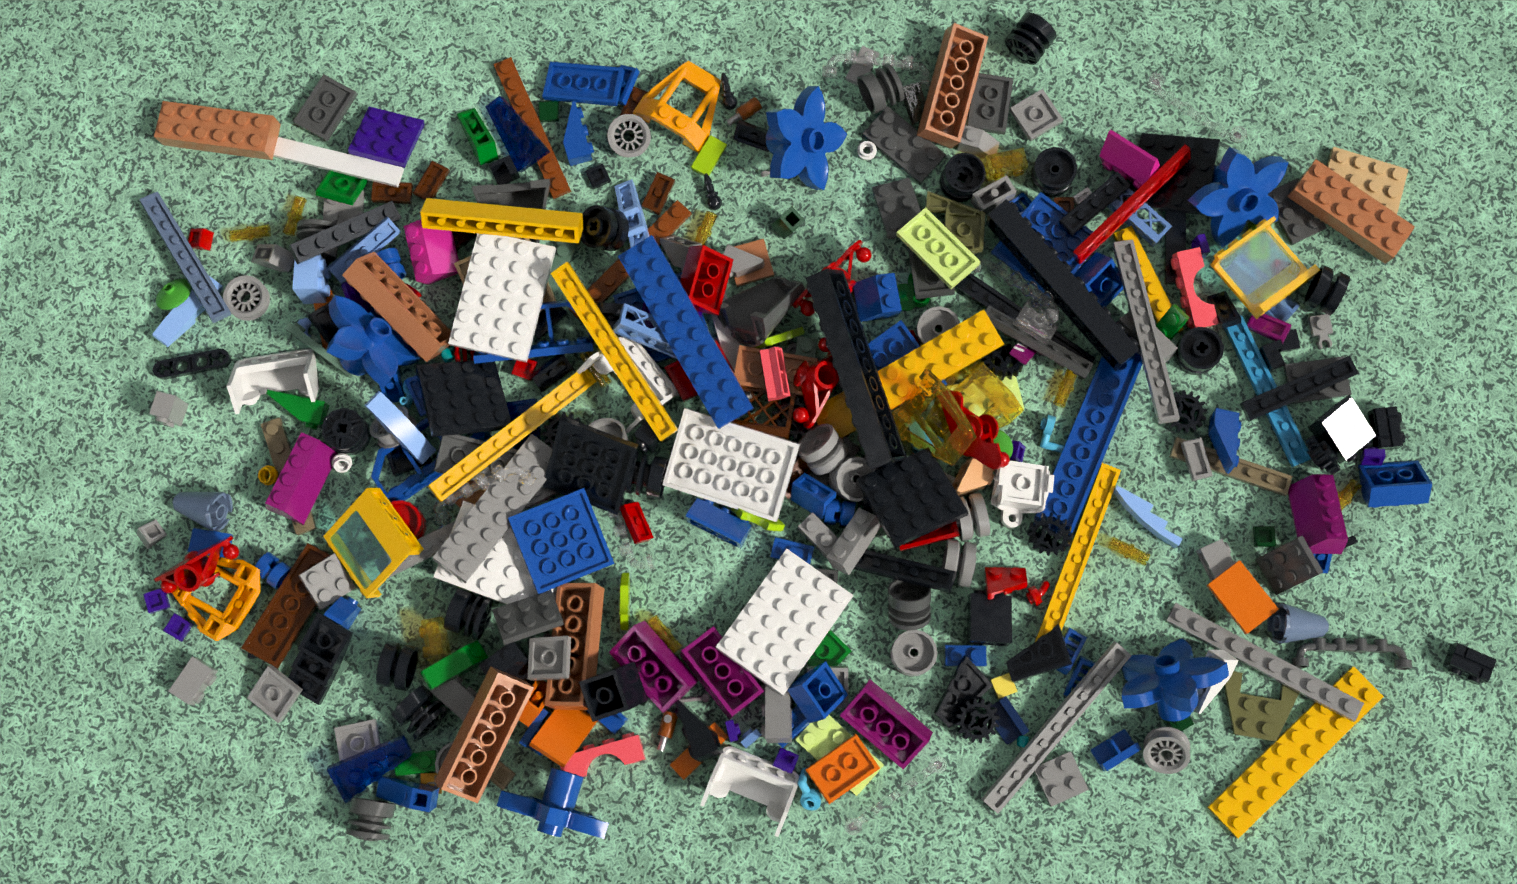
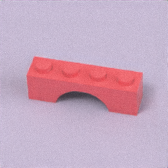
M1200 247L1176 252L1172 255L1171 266L1176 271V286L1180 289L1182 295L1180 297L1181 306L1185 308L1186 314L1190 317L1186 322V326L1193 329L1196 327L1207 328L1219 324L1214 304L1202 301L1196 295L1193 286L1195 275L1204 267Z
M634 732L622 735V740L615 741L614 738L602 741L603 745L595 747L594 744L583 746V751L575 753L564 768L560 766L563 771L586 777L590 763L596 757L603 754H612L618 757L624 765L646 760L640 735H634Z

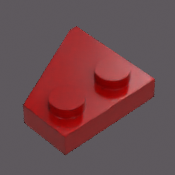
M985 567L984 575L988 600L994 599V595L1001 592L1006 595L1014 590L1027 588L1026 568Z

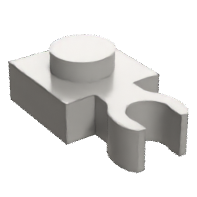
M1324 314L1309 317L1308 322L1312 337L1318 336V349L1321 350L1323 348V341L1327 343L1328 348L1332 347V341L1328 337V335L1333 333L1330 315Z

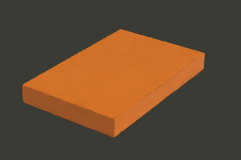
M1240 560L1207 584V587L1245 635L1279 610Z
M554 710L531 740L529 746L564 768L594 728L597 721L592 722L590 714L583 710Z
M855 734L805 770L828 804H831L879 770L880 767L858 735Z

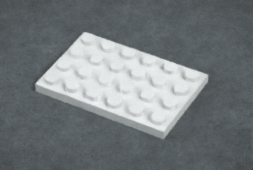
M477 233L448 344L527 362L556 248L508 236Z
M684 408L662 485L737 510L740 508L753 515L777 522L800 444L733 422L718 429L710 415Z
M463 501L451 534L474 504ZM511 527L466 584L439 564L433 577L506 605L537 595ZM557 587L551 589V591H552V593H553V596H554V598H555V601H556Z
M786 549L717 644L716 649L784 696L854 595Z

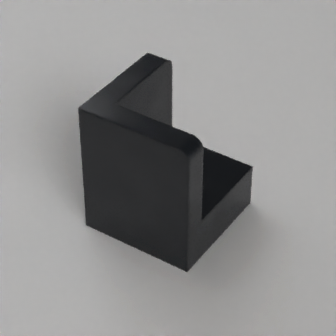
M510 155L489 164L498 185L508 184L520 178Z
M1281 339L1264 345L1259 349L1269 371L1285 365L1279 351L1284 347Z

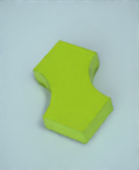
M800 327L769 337L764 343L753 348L761 349L804 335V329Z
M731 508L741 520L753 522L765 530L781 532L785 527L779 519L777 522L753 515L740 508L738 510Z
M622 573L620 581L619 615L621 630H629V573Z

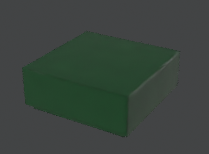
M558 101L539 102L540 123L559 122Z
M1275 526L1253 527L1254 547L1276 546Z

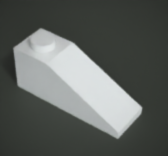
M1208 650L1205 656L1227 662L1229 676L1216 685L1197 689L1199 702L1194 711L1198 714L1204 711L1227 683L1239 661L1224 650Z

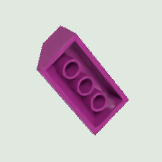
M301 432L265 502L266 509L304 525L332 469V458L338 453L322 441Z
M1312 474L1291 484L1288 490V497L1297 538L1303 536L1313 554H1342L1348 541L1334 476L1330 474Z
M645 621L633 625L609 651L620 666L635 661L646 695L662 713L686 695L698 682V679Z
M713 626L682 649L679 656L730 720L760 696L764 690L750 672L716 649L717 644L723 637Z
M871 679L863 685L840 714V717L902 769L924 748L933 734L929 728Z

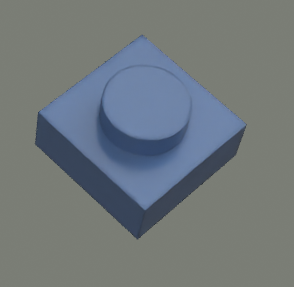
M750 728L741 736L743 738L741 743L745 748H748L762 735L757 729L752 731Z

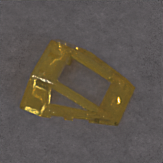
M979 360L947 378L946 382L948 385L942 388L924 421L937 436L944 440L943 442L952 451L955 450V447L951 442L952 436L940 403V396L943 391L952 388L960 375L964 380L953 391L962 393L973 383L993 403L982 415H993L997 412L1001 416V418L997 419L999 429L1009 425L1024 411L1014 394Z
M926 368L916 380L915 384L917 386L902 406L892 412L902 441L906 440L914 444L913 446L918 449H928L932 452V456L953 466L975 440L976 435L951 391ZM935 396L958 425L944 445L922 417V413ZM916 421L934 446L907 429Z

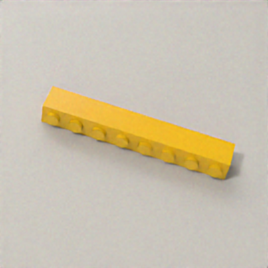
M426 198L420 212L422 228L569 243H579L583 231V213L432 198Z

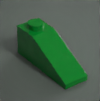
M473 108L458 113L457 117L479 164L483 165L497 160L498 154L495 141L476 109Z
M267 390L266 394L305 424L306 428L317 430V427L322 428L330 406L325 401L316 400L311 402L310 398Z
M477 640L460 648L420 673L430 690L476 669L488 656Z

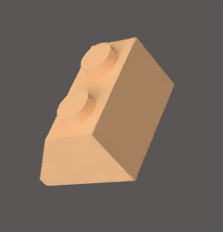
M971 457L961 465L952 486L958 496L973 494L980 489H984L986 485L991 484L995 476L992 474L994 470Z

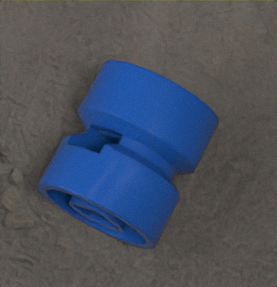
M388 248L376 253L401 280L406 277L407 273L404 265L400 264L401 258L397 248Z
M834 499L826 506L824 524L835 525L840 523V526L846 527L854 516L856 502L845 500L843 503H840L839 499Z
M271 552L264 554L255 565V567L260 569V578L263 580L267 579L266 582L276 590L279 589L291 570V567L286 563H279V558Z

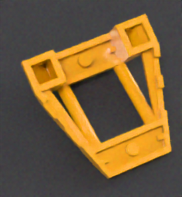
M688 60L647 92L638 103L633 114L639 116L647 123L654 120L684 139L683 145L699 154L709 138L721 80ZM682 80L706 94L691 117L686 116L666 103ZM667 87V89L665 90V92L659 100L654 99L661 91H663ZM709 105V108H708V111H707V114H706V117H705V120H704V123H703V126H702V129H701V127H700L696 122L698 121V119L700 118V116L702 115V113L704 112V110H705V109L707 108V106Z
M223 557L218 560L217 565L237 570L233 575L216 566L215 573L219 571L220 577L238 586L224 613L190 595L192 592L181 590L178 586L172 593L179 604L188 612L187 615L197 624L199 631L215 641H219L240 628L260 594V569L244 560H228ZM193 606L210 615L208 620L206 621Z

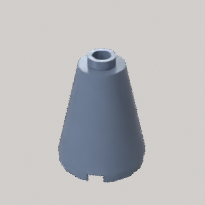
M179 492L172 502L175 511L216 532L221 531L228 524L230 519H226L228 511L232 513L233 509L232 498L225 492Z
M1275 603L1279 610L1267 618V630L1272 632L1273 636L1270 639L1278 644L1322 637L1329 630V623L1324 616L1285 603Z

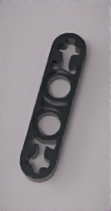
M215 349L158 361L153 366V373L159 379L166 380L221 369L231 363L232 357L224 349ZM220 354L226 357L222 363L219 360L212 361L210 358L211 356L213 359H218ZM205 357L207 364L204 367H198V360ZM183 361L187 362V369L184 371H179V363ZM162 366H164L165 368H173L174 373L172 370L169 369L165 370L164 374H162L159 372V370H161Z

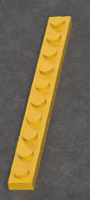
M566 262L550 273L658 439L663 441L675 433L678 428L571 265Z
M588 369L580 374L576 372L427 487L439 502H442L597 382Z
M1101 463L1035 642L1058 624L1062 631L1120 475V469Z

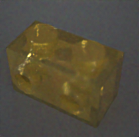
M1024 147L986 155L983 162L988 181H997L1006 175L1008 177H1018L1026 173L1028 168Z
M441 616L421 620L422 626H419L420 637L424 638L425 646H422L423 656L429 662L440 661L451 654L448 632L444 628L445 618Z

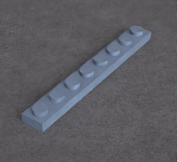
M158 191L139 199L212 323L230 316L229 308Z

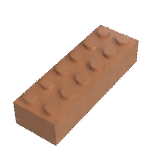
M953 23L945 30L917 136L948 148H953L960 143L988 36Z
M163 101L154 138L165 146L273 160L281 124L273 115Z
M1317 159L1308 166L1287 196L1384 264L1395 257L1415 228L1411 223Z
M375 252L357 258L342 274L347 283L360 293L363 300L372 305L375 312L382 316L391 328L402 336L403 341L410 345L421 359L428 362L450 346L448 342L451 330Z
M565 583L557 587L556 604L564 625L553 628L552 637H571L569 679L547 680L545 706L552 709L588 710L579 682L595 676L597 672L605 589L596 583Z
M490 666L434 780L441 790L475 803L479 802L534 690L532 685Z

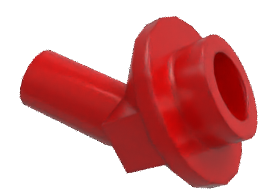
M1043 581L1038 590L1035 586L1027 588L1028 593L1025 595L1030 604L1034 603L1038 606L1043 602L1041 597L1050 587L1048 581Z

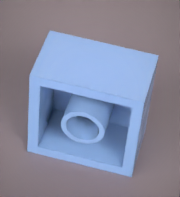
M321 255L298 265L294 259L292 289L303 304L326 303L327 297L330 296L328 278H331V272L327 268L326 260Z

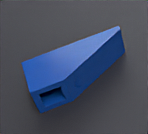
M575 101L571 105L563 140L570 166L592 160L591 154L594 153L592 143L587 142L586 136L589 135L586 124L582 125L581 118H584L582 109L576 106Z
M1215 408L1209 418L1208 435L1225 472L1229 474L1234 467H1237L1239 462L1237 450L1240 446L1238 433L1241 429V421H1239V413Z
M379 776L376 797L409 809L430 812L437 806L440 788Z

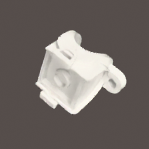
M1010 461L1007 466L994 469L995 476L991 505L1001 510V523L1005 527L1015 528L1019 526L1022 522L1023 513L1031 514L1044 511L1048 493H1053L1054 475H1050L1049 466ZM1009 516L1013 518V522L1009 521Z

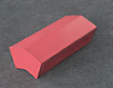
M772 347L760 350L768 401L789 397L790 391L782 348Z

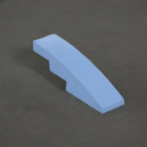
M631 179L614 187L619 210L625 214L628 220V237L630 247L632 248L648 238L649 232L634 182Z
M210 277L216 289L220 293L223 290V286L216 280H214L212 277ZM191 290L189 297L181 305L172 309L152 334L154 338L166 347H169L196 322L195 318L205 311L193 290Z
M380 391L365 404V407L386 431L391 433L419 463L423 464L436 451L424 435Z
M1118 485L1114 488L1113 494L1143 527L1173 548L1180 545L1182 538L1165 529L1168 521L1150 512L1153 504Z

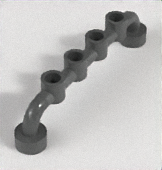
M1313 638V643H1304L1299 646L1296 651V658H1292V665L1298 668L1309 667V658L1304 657L1307 651L1393 652L1398 656V660L1394 661L1396 670L1412 669V660L1407 659L1404 650L1398 645L1387 644V639H1375L1374 644H1367V639L1364 638L1354 639V643H1346V638H1335L1333 643H1326V638Z

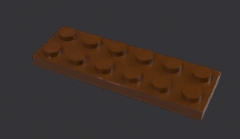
M307 543L242 645V650L277 669L279 668L317 607L298 575L330 556L329 554Z

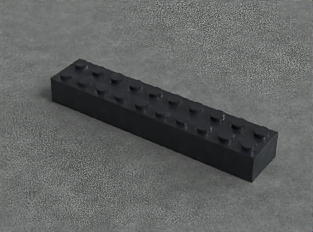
M1007 199L1004 200L988 214L986 225L1108 364L1117 371L1139 351L1137 341L1132 336L1128 337L1124 332L1125 328L1118 321L1115 322L1110 317L1112 315L1111 312L1097 302L1098 298L1092 291H1087L1084 287L1085 283L1079 276L1075 277L1071 273V267L1067 262H1062L1057 257V251L1052 246L1048 247L1044 242V236L1032 229V223L1027 217H1022L1018 213V207L1013 202L1009 203Z
M825 269L806 277V287L812 296L813 308L819 316V326L825 334L826 347L831 352L832 364L839 376V385L844 390L846 396L845 403L851 411L852 423L857 429L859 444L864 449L866 464L872 470L906 460L907 456L844 271Z

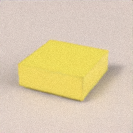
M1009 673L990 680L997 699L1018 692Z

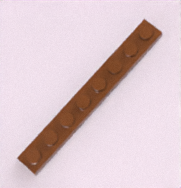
M510 57L495 63L496 72L544 179H550L549 191L553 200L570 193V187L512 58Z
M677 200L648 229L649 236L653 235L660 247V238L671 236L692 213ZM620 259L587 289L594 302L604 303L630 277ZM568 308V310H569L579 321H581L580 318H579V316L577 315V313H575L573 310H571L570 308Z

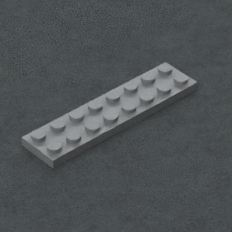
M531 434L432 557V560L466 584L511 527L508 518L521 513L547 480L545 475L552 448Z

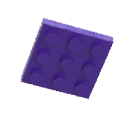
M369 106L348 148L349 154L405 168L424 128V120Z

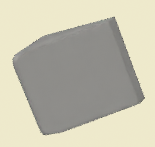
M156 519L139 527L137 530V536L147 549L167 536Z

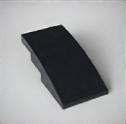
M317 613L298 647L300 651L291 666L293 670L288 677L303 689L300 693L302 696L317 705L322 704L331 687L353 635V632L321 613Z

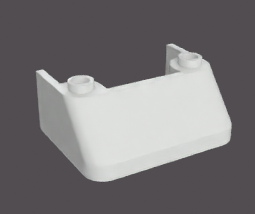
M620 336L619 340L662 406L675 396V386L640 343ZM599 350L586 360L577 370V373L580 374L591 366L597 372L604 375L614 370L601 350ZM635 403L631 407V413L636 420L625 429L626 433H629L645 420V417Z
M301 349L244 358L237 361L227 383L235 414L240 413L243 404H255L261 395L266 394L267 390L282 392L298 389L300 394L310 396L311 402H315L319 384L314 350Z
M728 746L723 748V753L720 755L709 779L700 806H705L709 794L717 798H723L727 796L730 790L766 805L767 816L771 820L779 822L774 835L779 837L798 787L799 775L794 771L792 774L773 766L774 763Z

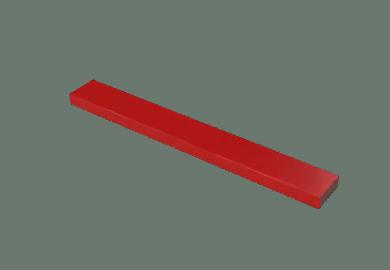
M1185 144L1073 251L1074 261L1081 264L1179 171L1191 159L1190 147Z

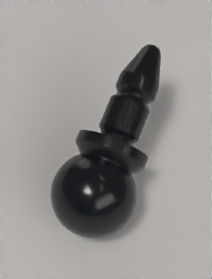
M722 73L721 83L724 94H721L723 97L722 104L725 109L733 110L736 108L738 101L734 96V91H730L731 88L726 74Z
M705 173L704 183L708 192L705 195L708 198L707 206L711 210H718L722 206V200L718 196V191L714 192L712 180Z

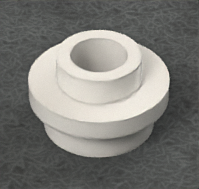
M870 141L861 142L857 148L858 156L863 160L873 159L877 152L875 144ZM868 148L870 153L866 154L863 150Z
M339 453L332 458V467L337 472H347L352 466V459L348 454Z

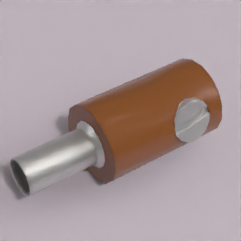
M753 97L735 109L736 114L726 121L730 126L740 119L745 121L758 113L762 106L758 99Z
M669 711L663 713L657 734L661 736L657 750L664 751L668 738L673 737L678 719L676 713Z

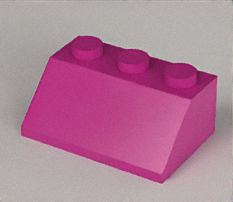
M1113 130L1108 132L1099 155L1102 161L1101 165L1108 171H1118L1125 180L1132 182V185L1138 190L1161 168L1158 159Z
M421 219L403 226L416 281L430 285L458 274L454 263L458 262L459 259L452 231L422 228Z

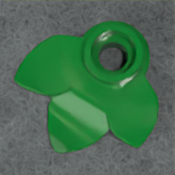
M911 273L909 274L907 284H897L901 309L903 311H911L915 307L923 308L928 305L930 298H924L923 301L915 299Z

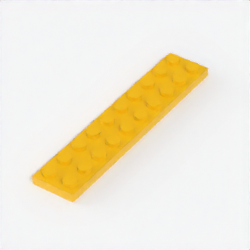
M985 310L978 312L878 371L891 410L1004 345ZM844 391L826 401L816 420L818 425H832L837 431L838 436L842 439L857 430L852 423L851 411L845 403L846 396Z
M1354 666L1332 686L1364 703L1355 722L1315 702L1276 742L1271 744L1208 806V809L1237 839L1384 697Z

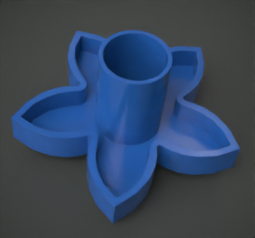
M808 86L798 96L794 110L773 109L766 112L769 126L766 134V145L773 154L770 165V178L790 179L798 175L806 186L814 190H825L829 171L825 153L837 150L843 144L847 133L837 123L823 122L825 118L823 94L819 86Z
M1231 147L1227 149L1220 165L1215 168L1213 183L1200 188L1188 200L1202 214L1212 217L1210 225L1211 234L1219 246L1224 247L1232 242L1242 232L1247 220L1258 224L1263 219L1268 221L1274 216L1276 218L1274 222L1278 221L1279 210L1277 203L1268 193L1281 182L1289 162L1281 156H1269L1253 164L1239 150Z
M337 295L328 304L332 321L339 330L328 343L326 352L339 358L342 367L349 373L357 376L368 373L375 382L384 388L396 374L398 365H412L421 359L416 351L403 341L402 336L393 330L382 316L375 312L373 307L367 312L355 301Z
M1184 639L1168 644L1160 651L1157 657L1142 654L1132 655L1121 668L1123 677L1128 681L1122 689L1124 709L1141 708L1157 703L1159 716L1163 720H1184L1191 715L1198 705L1197 689L1216 685L1229 676L1227 662L1211 657L1193 658L1192 648Z
M551 768L542 800L501 790L497 803L498 807L533 817V819L539 821L537 831L557 837L562 836L563 829L566 827L604 839L609 823L597 819L596 816L574 810L584 777L556 768Z

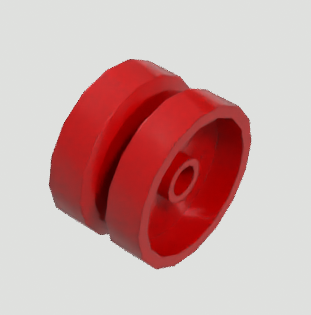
M403 500L391 502L416 539L423 537L426 532V519L423 513L409 502Z

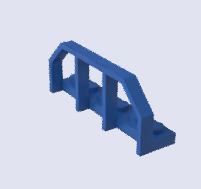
M568 300L542 303L541 309L546 310L550 343L549 341L537 342V345H531L528 358L594 351L595 341L590 333L589 338L586 336L578 337L574 341L559 339L555 343L550 308L568 306L575 312ZM475 351L473 355L474 364L513 360Z
M425 418L416 425L420 432L429 426L428 419ZM489 432L473 433L469 438L486 442L492 435ZM400 444L393 448H381L378 450L371 477L391 503L393 501L407 500L443 474L434 472L436 460L426 464L421 470L411 453ZM400 446L417 473L408 476L403 483L392 487L387 493L379 480L385 455Z

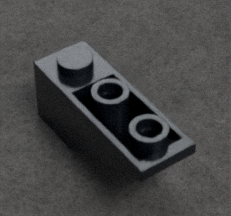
M679 700L676 701L677 708L675 712L678 719L682 721V733L685 739L689 741L690 747H688L690 756L699 762H703L722 754L723 750L717 733L689 706Z

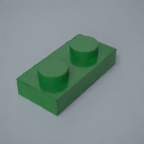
M1174 304L1157 323L1156 327L1171 341L1190 317Z
M436 750L395 755V775L404 776L436 771Z

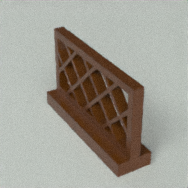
M741 386L744 392H749L753 398L750 399V402L756 401L761 409L752 415L750 412H747L749 417L743 421L736 419L732 422L789 440L796 394L790 393V396L786 397L791 398L790 405L785 409H782L777 401L779 400H773L763 407L758 398L762 395H767L766 389ZM776 404L780 412L771 418L766 409ZM764 412L769 420L763 424L757 423L754 417ZM784 415L787 419L786 427L777 426L774 420Z

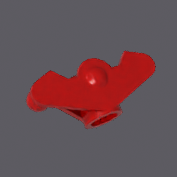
M861 240L850 246L836 262L834 261L822 269L843 270L850 292H852V288L856 284L854 279L850 281L854 253H856L858 261L862 263L868 262L872 256L868 248L861 247L863 244ZM849 260L848 271L846 272L842 267ZM806 289L793 303V307L796 309L800 306L803 315L812 316L815 313L813 299Z
M826 337L820 339L818 346L822 352H828L827 356L809 365L808 361H804L798 367L793 379L795 386L800 387L801 385L807 410L803 407L796 408L793 412V418L796 422L804 423V427L810 429L816 422L839 380L837 370L834 369L832 364L831 352L826 347Z
M952 390L943 391L940 396V403L952 436L951 442L955 449L962 455L973 457L993 470L1007 466L1010 462L1009 455L1006 452H1002L999 444L993 441L999 431L997 420L989 414L978 417L963 406L962 393Z
M231 535L205 549L189 552L183 561L161 573L153 580L155 582L160 580L161 590L167 594L173 593L177 586L186 592L195 591L201 586L208 587L214 583L216 577L221 575L219 571L215 573L222 547L223 556L228 560L238 557L239 548L230 543L234 539Z

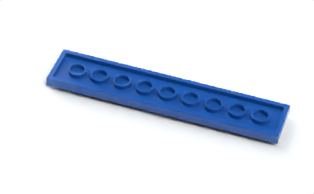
M649 236L620 254L618 257L717 428L721 429L754 409L654 236Z
M1138 353L1117 371L1101 356L1053 471V493H1048L1044 511L1036 513L1035 517L1037 516L1041 519L1042 513H1045L1046 517H1048L1050 512H1053V517L1061 515L1060 520L1067 519L1066 526H1071V533H1073L1143 364Z

